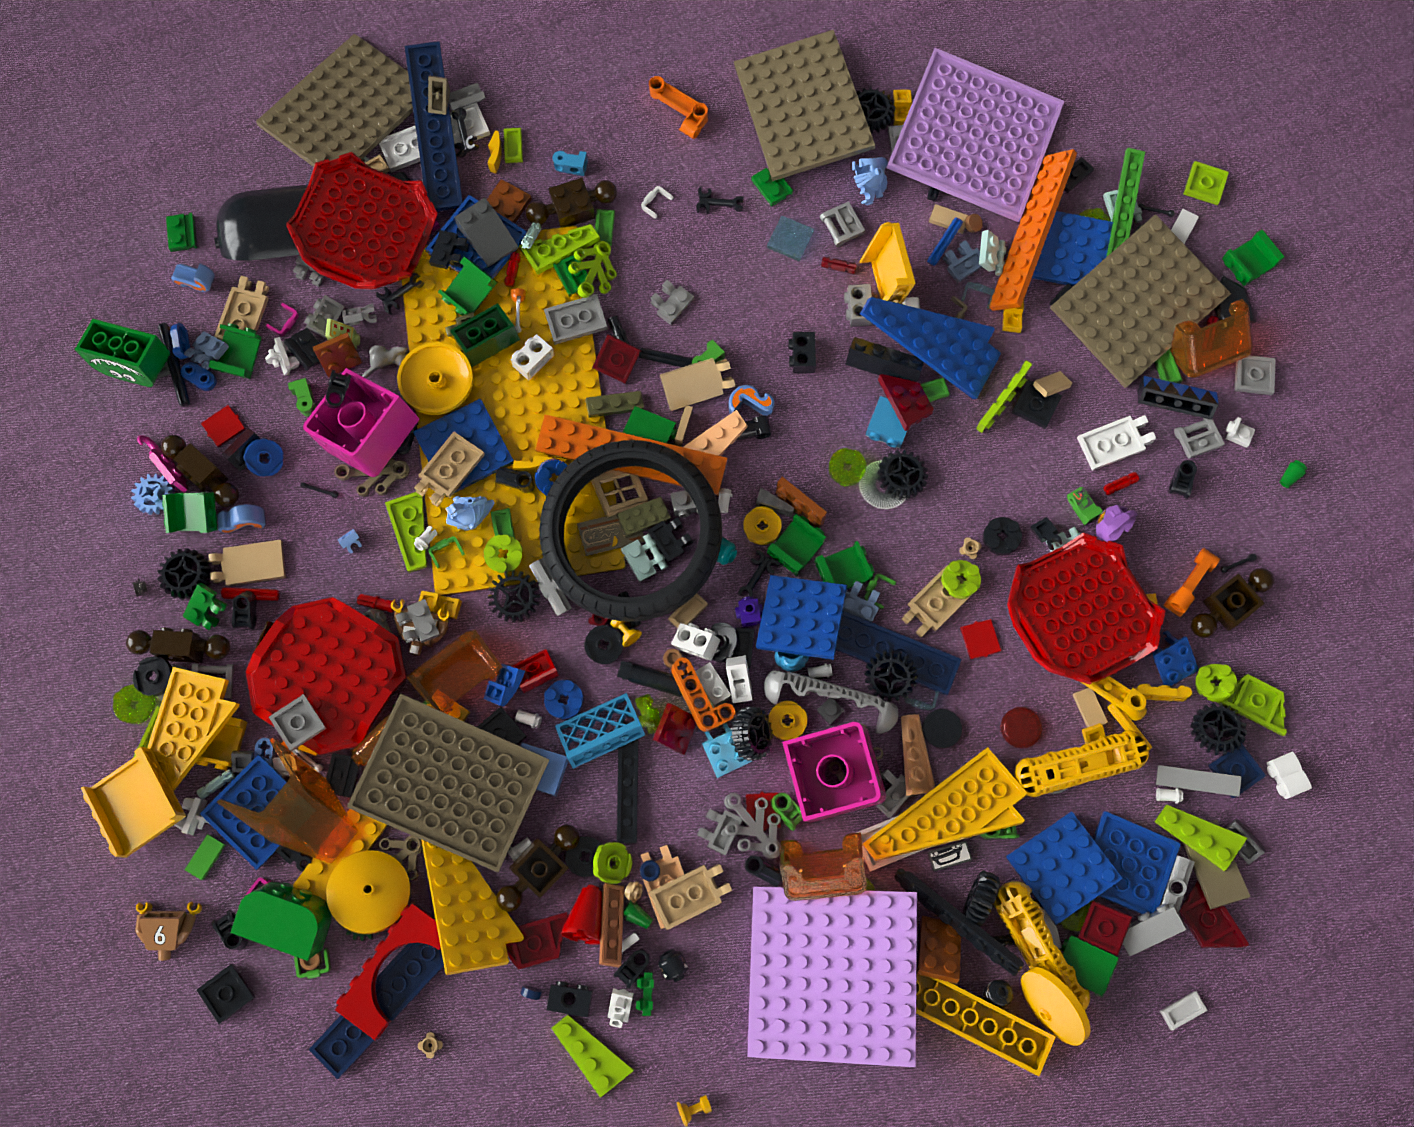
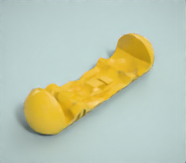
M1126 730L1121 734L1101 737V739L1086 743L1081 747L1068 748L1057 752L1051 751L1034 758H1024L1016 765L1014 778L1028 793L1027 796L1038 797L1089 781L1139 769L1148 760L1149 747L1142 735L1135 731ZM1053 769L1055 778L1049 780L1046 770Z
M1019 881L1003 884L998 889L994 906L1002 921L1006 923V928H1009V933L1029 969L1039 967L1054 974L1074 993L1084 1010H1086L1090 1003V991L1080 986L1075 975V969L1073 966L1068 965L1059 948L1054 945L1051 932L1044 921L1045 914L1039 904L1033 901L1030 896L1032 889Z

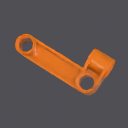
M652 77L649 80L651 97L659 99L686 116L679 131L692 139H696L708 122L707 106L666 83L662 77Z
M1203 548L1194 559L1197 565L1182 587L1168 597L1163 606L1178 617H1181L1195 599L1192 592L1207 571L1211 572L1217 566L1220 558L1206 548Z

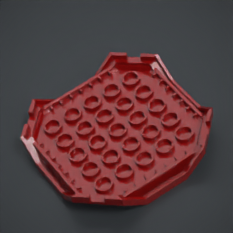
M349 152L331 161L326 159L315 163L307 189L295 214L286 223V226L302 260L319 274L355 289H377L412 276L430 239L438 213L433 203L430 202L422 181H402L369 167L353 152Z
M1086 533L1080 534L1064 546L1038 559L1018 564L1007 602L1013 627L1033 659L1048 672L1089 685L1125 669L1158 649L1160 628L1165 616V610L1149 600L1129 569L1123 545L1111 541L1104 542Z
M334 597L291 606L276 619L253 652L247 667L246 677L253 713L274 727L269 716L304 694L326 729L302 745L319 755L363 746L372 724L393 693L407 679L399 638Z

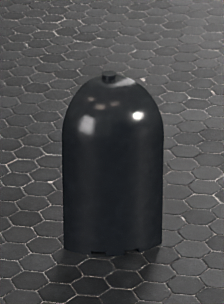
M308 184L245 191L235 194L226 200L217 214V237L214 238L216 249L220 248L221 256L230 260L248 261L300 255L286 223L295 214Z

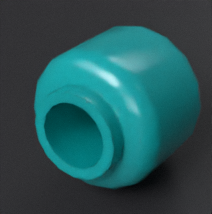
M722 537L717 562L725 565L734 561L737 550L733 542Z

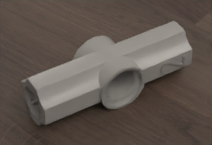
M544 558L529 565L539 583L538 586L541 592L550 602L555 614L559 616L572 609L563 591L549 573Z
M1177 855L1161 905L1173 903L1179 912L1195 863L1194 861ZM1173 882H1179L1182 885L1180 893L1175 894L1172 892L1171 884Z

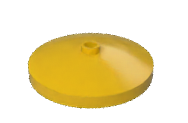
M441 342L426 343L416 347L405 356L398 369L397 384L403 399L411 408L428 415H440L455 410L467 399L473 386V371L467 357L456 347Z
M367 850L352 854L337 865L329 878L326 889L329 910L334 919L351 932L374 934L384 931L402 917L400 914L409 903L411 891L409 877L401 863L387 853ZM367 887L372 889L370 893H365L364 890Z
M1033 967L1024 973L1021 978L1023 995L1030 1009L1042 1025L1067 1044L1077 1046L1087 1040L1091 1032L1089 1019L1074 993L1058 977L1045 969Z

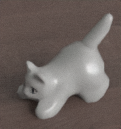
M379 345L371 347L369 350L371 368L365 371L362 377L367 378L378 369L391 364L400 366L408 353L407 348L393 347L387 350Z

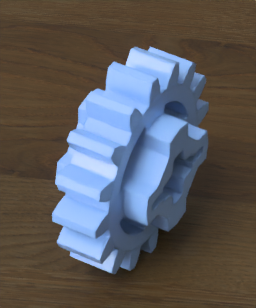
M155 473L154 477H152L150 474H147V479L141 477V483H135L137 489L131 490L135 494L131 499L135 502L134 506L139 508L141 512L152 515L154 511L159 515L161 509L164 511L162 495L174 493L175 489L171 487L172 485L164 476L160 477Z

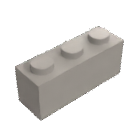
M1165 903L1156 908L1157 911L1154 913H1143L1138 916L1139 920L1130 924L1123 942L1129 956L1187 930L1173 903L1170 905Z

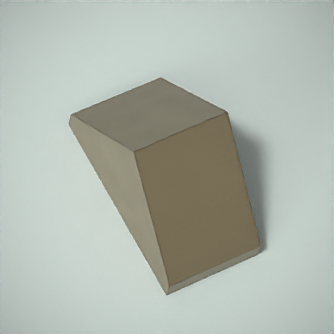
M429 76L428 113L446 115L450 97L448 79Z

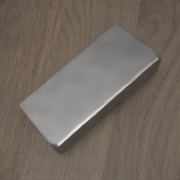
M1237 818L1225 828L1247 837L1238 854L1248 865L1265 853V848Z

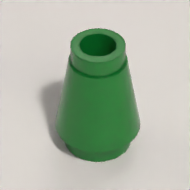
M1298 460L1290 462L1279 483L1283 487L1289 488L1306 475V465Z
M630 901L623 910L624 920L645 929L649 927L653 920L636 902Z

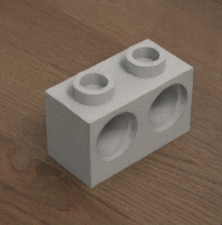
M870 284L848 285L847 292H844L845 304L848 303L846 320L850 321V327L872 325L865 317L855 314L856 312H861L868 298L872 297ZM858 295L861 299H856L854 296Z

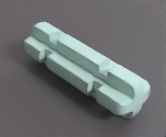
M532 223L521 241L522 248H531L542 229L540 223Z
M230 769L222 773V776L219 775L207 783L205 787L203 786L198 789L197 795L201 799L206 798L210 795L209 793L212 794L225 785L226 782L234 779V773Z

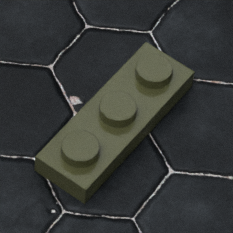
M641 391L587 397L585 400L589 418L629 413L633 411L635 406L644 409Z

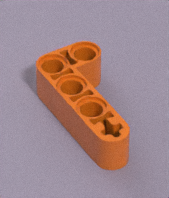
M682 657L674 662L671 672L701 731H711L734 718L736 711L730 703H724L715 708L712 707L691 662L687 658ZM678 666H684V671L682 669L678 670ZM686 682H692L695 687L694 690L687 689ZM694 700H701L703 702V708H697L694 704ZM721 709H726L729 712L728 718H724L721 715ZM704 717L711 719V726H706L703 723Z

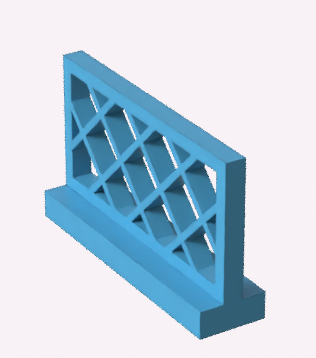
M627 693L555 725L567 759L573 769L645 736V732ZM627 702L624 711L616 709L619 703ZM604 710L609 711L606 719L598 717L600 712ZM613 713L621 714L618 722L610 720ZM626 716L632 717L635 720L629 724H623ZM586 718L591 719L588 727L580 725L582 720ZM596 721L603 723L600 730L592 729ZM608 724L616 726L613 731L605 732ZM567 727L573 728L570 735L563 734L561 730ZM578 729L585 731L582 739L574 737ZM590 733L597 734L596 739L587 741ZM572 741L579 743L577 748L569 750Z

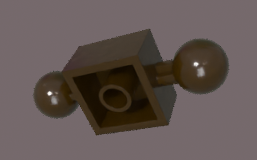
M583 178L548 188L552 203L545 205L542 202H532L526 209V217L530 223L543 224L547 221L549 215L556 214L560 227L574 226L595 219L592 202L597 200L603 204L613 202L617 196V188L611 181L603 180L595 186L594 190L588 192Z
M169 435L163 439L161 443L163 454L168 458L174 459L178 463L176 468L201 491L214 492L216 503L223 507H230L238 501L239 491L236 486L231 483H225L228 478L191 443L186 445L185 440L178 435Z
M1257 568L1250 573L1248 583L1239 573L1202 601L1211 613L1196 615L1191 622L1192 632L1200 638H1208L1216 632L1217 622H1220L1227 631L1239 625L1265 604L1256 592H1267L1273 587V574L1265 568Z
M162 627L161 630H153L152 637L144 630H135L126 639L127 649L135 655H143L150 650V654L174 662L202 663L204 652L211 659L219 660L225 658L230 652V642L226 637L212 635L207 640L199 637V634L193 633L191 629L173 631L172 628Z
M569 824L558 827L554 833V843L549 848L536 838L509 867L519 880L514 885H506L498 891L496 897L498 906L506 912L517 910L522 904V893L527 888L541 898L568 870V867L557 856L563 850H572L578 845L580 840L578 830Z

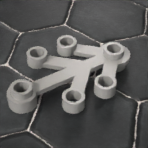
M737 793L728 794L724 799L725 806L730 810L735 809L748 827L729 823L725 826L726 834L730 836L734 834L756 836L761 843H752L748 839H742L738 842V849L743 852L747 850L760 851L769 859L778 857L781 853V844L776 840L777 825L781 820L780 816L776 813L768 816L769 832L767 837L763 832L764 810L768 806L767 800L761 797L755 801L756 817L754 821L742 806L741 797ZM732 797L736 798V804H733L731 802ZM760 800L764 802V807L758 805ZM772 816L776 817V819H777V822H776V823H772V821H771V817H772ZM729 826L734 827L735 831L733 833L729 831ZM743 841L747 843L746 849L741 846ZM769 845H773L775 847L774 852H771L769 850Z

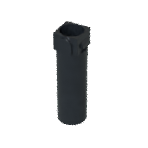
M621 661L617 677L678 697L682 696L673 674L637 663L631 664L632 662Z

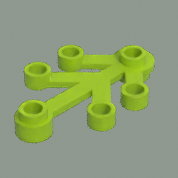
M605 241L597 242L594 248H578L574 252V257L578 261H582L586 256L596 255L594 260L579 263L574 261L568 266L571 274H577L580 270L590 269L585 281L578 287V294L582 298H588L594 293L592 283L596 274L601 283L599 291L602 294H607L611 290V285L607 280L612 281L617 276V272L613 269L609 259L611 247ZM601 261H603L604 266L607 270L605 273L602 269Z

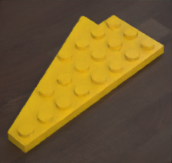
M173 667L147 747L152 749L173 791L238 709L240 704L223 700L229 680Z
M987 747L865 841L863 846L875 861L1020 825L1025 820L1013 806L1027 796L1028 793Z
M421 840L446 975L507 965L509 959L506 944L523 941L524 937L509 914L498 906L496 895L472 861Z

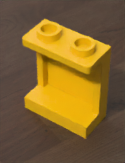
M231 717L196 764L208 767L209 763L215 764V768L227 770L228 767L232 768L231 753L233 751H240L248 722Z

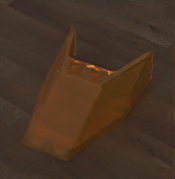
M271 738L272 746L290 774L289 781L266 808L259 813L232 804L227 800L219 799L217 803L270 842L332 864L358 833V830L327 779L294 751H290L283 742Z

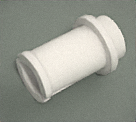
M720 489L718 504L721 513H728L730 497L733 495L730 489Z
M428 526L420 537L415 538V547L421 551L427 549L428 544L438 535L437 531L434 529L431 532L433 527Z
M824 663L825 665L807 668L809 677L816 679L833 676L831 664L827 665V663Z
M519 709L515 721L530 725L534 729L535 727L539 728L542 717L538 713L531 714Z
M1157 788L1156 800L1172 801L1178 804L1183 801V791L1179 790V788H1175V790Z
M526 837V839L513 848L510 847L508 854L513 861L530 846L531 841Z

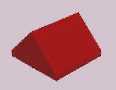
M546 649L512 665L525 671L519 685L524 693L559 676Z

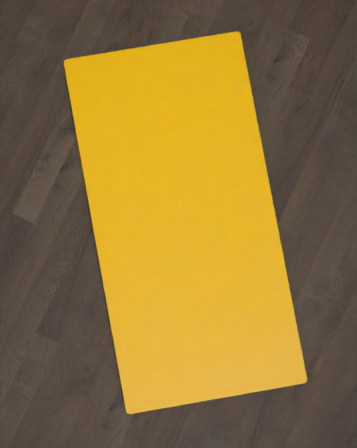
M577 226L541 230L536 240L542 239L544 241L556 234H567L569 230L576 229ZM518 247L515 252L520 253L521 260L518 264L519 268L514 287H507L504 284L508 264L511 260L509 259L494 279L497 281V284L474 313V316L498 303L513 325L516 326V303L511 299V290L515 288L524 289L526 297L520 303L521 332L517 333L520 340L471 367L473 371V386L467 399L458 408L440 415H428L416 411V415L420 419L417 429L481 398L513 460L533 462L535 455L559 459L569 465L573 460L539 453L535 449L545 414L606 429L604 416L588 417L585 402L587 397L601 396L598 371L592 368L596 360L593 334L554 344L544 309L578 300L582 297L576 293L571 297L568 296L553 267L537 275L520 250V247ZM425 248L420 262L414 273L420 275L416 279V283L421 280L424 282V285L421 288L414 287L403 295L409 352L418 346L432 342L446 343L460 350L453 336H447L445 328L457 324L455 318L462 315L455 311L456 307L453 304L448 305L441 299L443 296L438 293L440 289L446 291L459 273L451 267L443 269L431 266L429 264L431 254L427 253ZM410 277L402 280V286L410 281ZM537 334L553 348L554 356L528 381L512 366L510 359L517 350L520 351L525 346V342L529 338H533ZM536 348L534 352H539L542 348ZM527 360L521 362L522 365L529 363ZM419 445L421 466L423 470V468L428 464V460L422 448ZM513 464L506 468L513 470ZM496 473L454 493L450 498L445 495L439 507L431 503L429 498L435 491L428 488L425 493L428 526L433 527L431 532L435 529L438 533L430 542V547L445 538L448 539L454 536L465 553L462 556L455 541L433 552L440 566L437 569L431 557L435 593L442 596L489 589V587L496 588L492 581L495 580L499 583L498 575H501L503 579L506 578L504 573L494 571L486 564L484 548L487 542L495 536L491 512L507 508L511 512L515 538L519 541L523 550L521 563L514 569L516 576L522 571L524 572L523 579L530 575L531 577L528 582L532 580L538 582L529 565L543 558L540 544V518L547 496L537 488L536 484L533 491L524 493L520 489L496 483ZM535 473L530 474L535 481ZM553 473L552 478L549 480L555 482L558 476ZM529 479L523 480L521 485L528 484ZM613 480L601 484L604 493L615 490ZM591 481L585 485L572 502L564 527L565 550L577 576L625 568V559L621 548L586 556L577 523L606 517ZM615 494L606 496L610 506L617 504ZM456 496L472 498L481 496L487 498V501L494 500L495 502L486 518L473 530L457 529V527L446 523L448 514L446 508L454 503L453 498ZM616 536L613 538L612 546H616L618 543ZM499 550L500 554L498 556L506 559L508 557V550ZM510 581L504 584V586L518 585L521 581Z

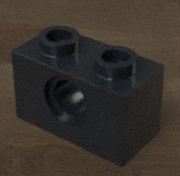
M557 981L556 985L551 984L546 1010L589 1017L593 991L589 990V986L577 984V987L573 988L568 987V982ZM568 992H572L576 996V1001L572 1005L567 1004L565 1001V995Z

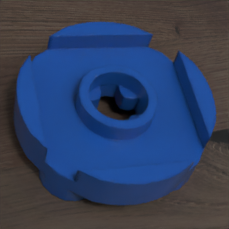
M264 438L255 440L245 450L243 456L245 465L249 471L257 476H272L283 466V451L272 440ZM261 453H268L267 462L259 461Z
M548 459L542 462L535 473L537 488L547 496L554 483L549 480L552 478V474L555 473L556 476H559L568 465L559 459Z
M570 680L554 682L544 694V704L551 716L561 720H568L578 715L584 701L581 689ZM560 696L569 697L566 705L558 702L561 699Z

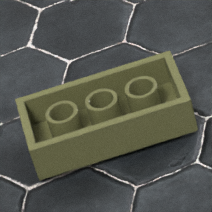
M662 497L617 514L626 538L648 530L662 521H670V515Z

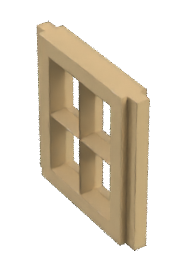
M610 470L591 480L607 518L648 502L638 476ZM630 475L633 485L620 488L617 479ZM614 480L617 490L604 493L601 484ZM635 488L639 497L626 501L622 491ZM619 493L622 502L610 506L606 496Z

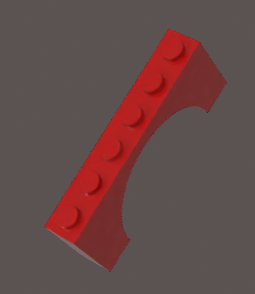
M413 903L403 909L400 914L402 918L398 923H393L389 928V936L385 941L381 940L375 948L377 952L373 958L369 957L362 966L364 969L362 973L352 979L349 984L351 987L346 994L343 993L336 1002L338 1006L335 1011L374 1040L379 1039L391 1023V1020L380 1008L376 996L377 975L383 962L396 949L411 943H424L441 950L436 918Z

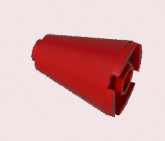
M589 884L587 887L582 888L562 928L561 935L575 942L582 940L585 941L584 944H600L602 891L599 890L598 886Z

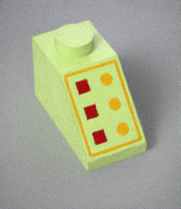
M327 319L325 335L327 340L348 332L357 350V345H360V335L357 334L355 328L332 319Z

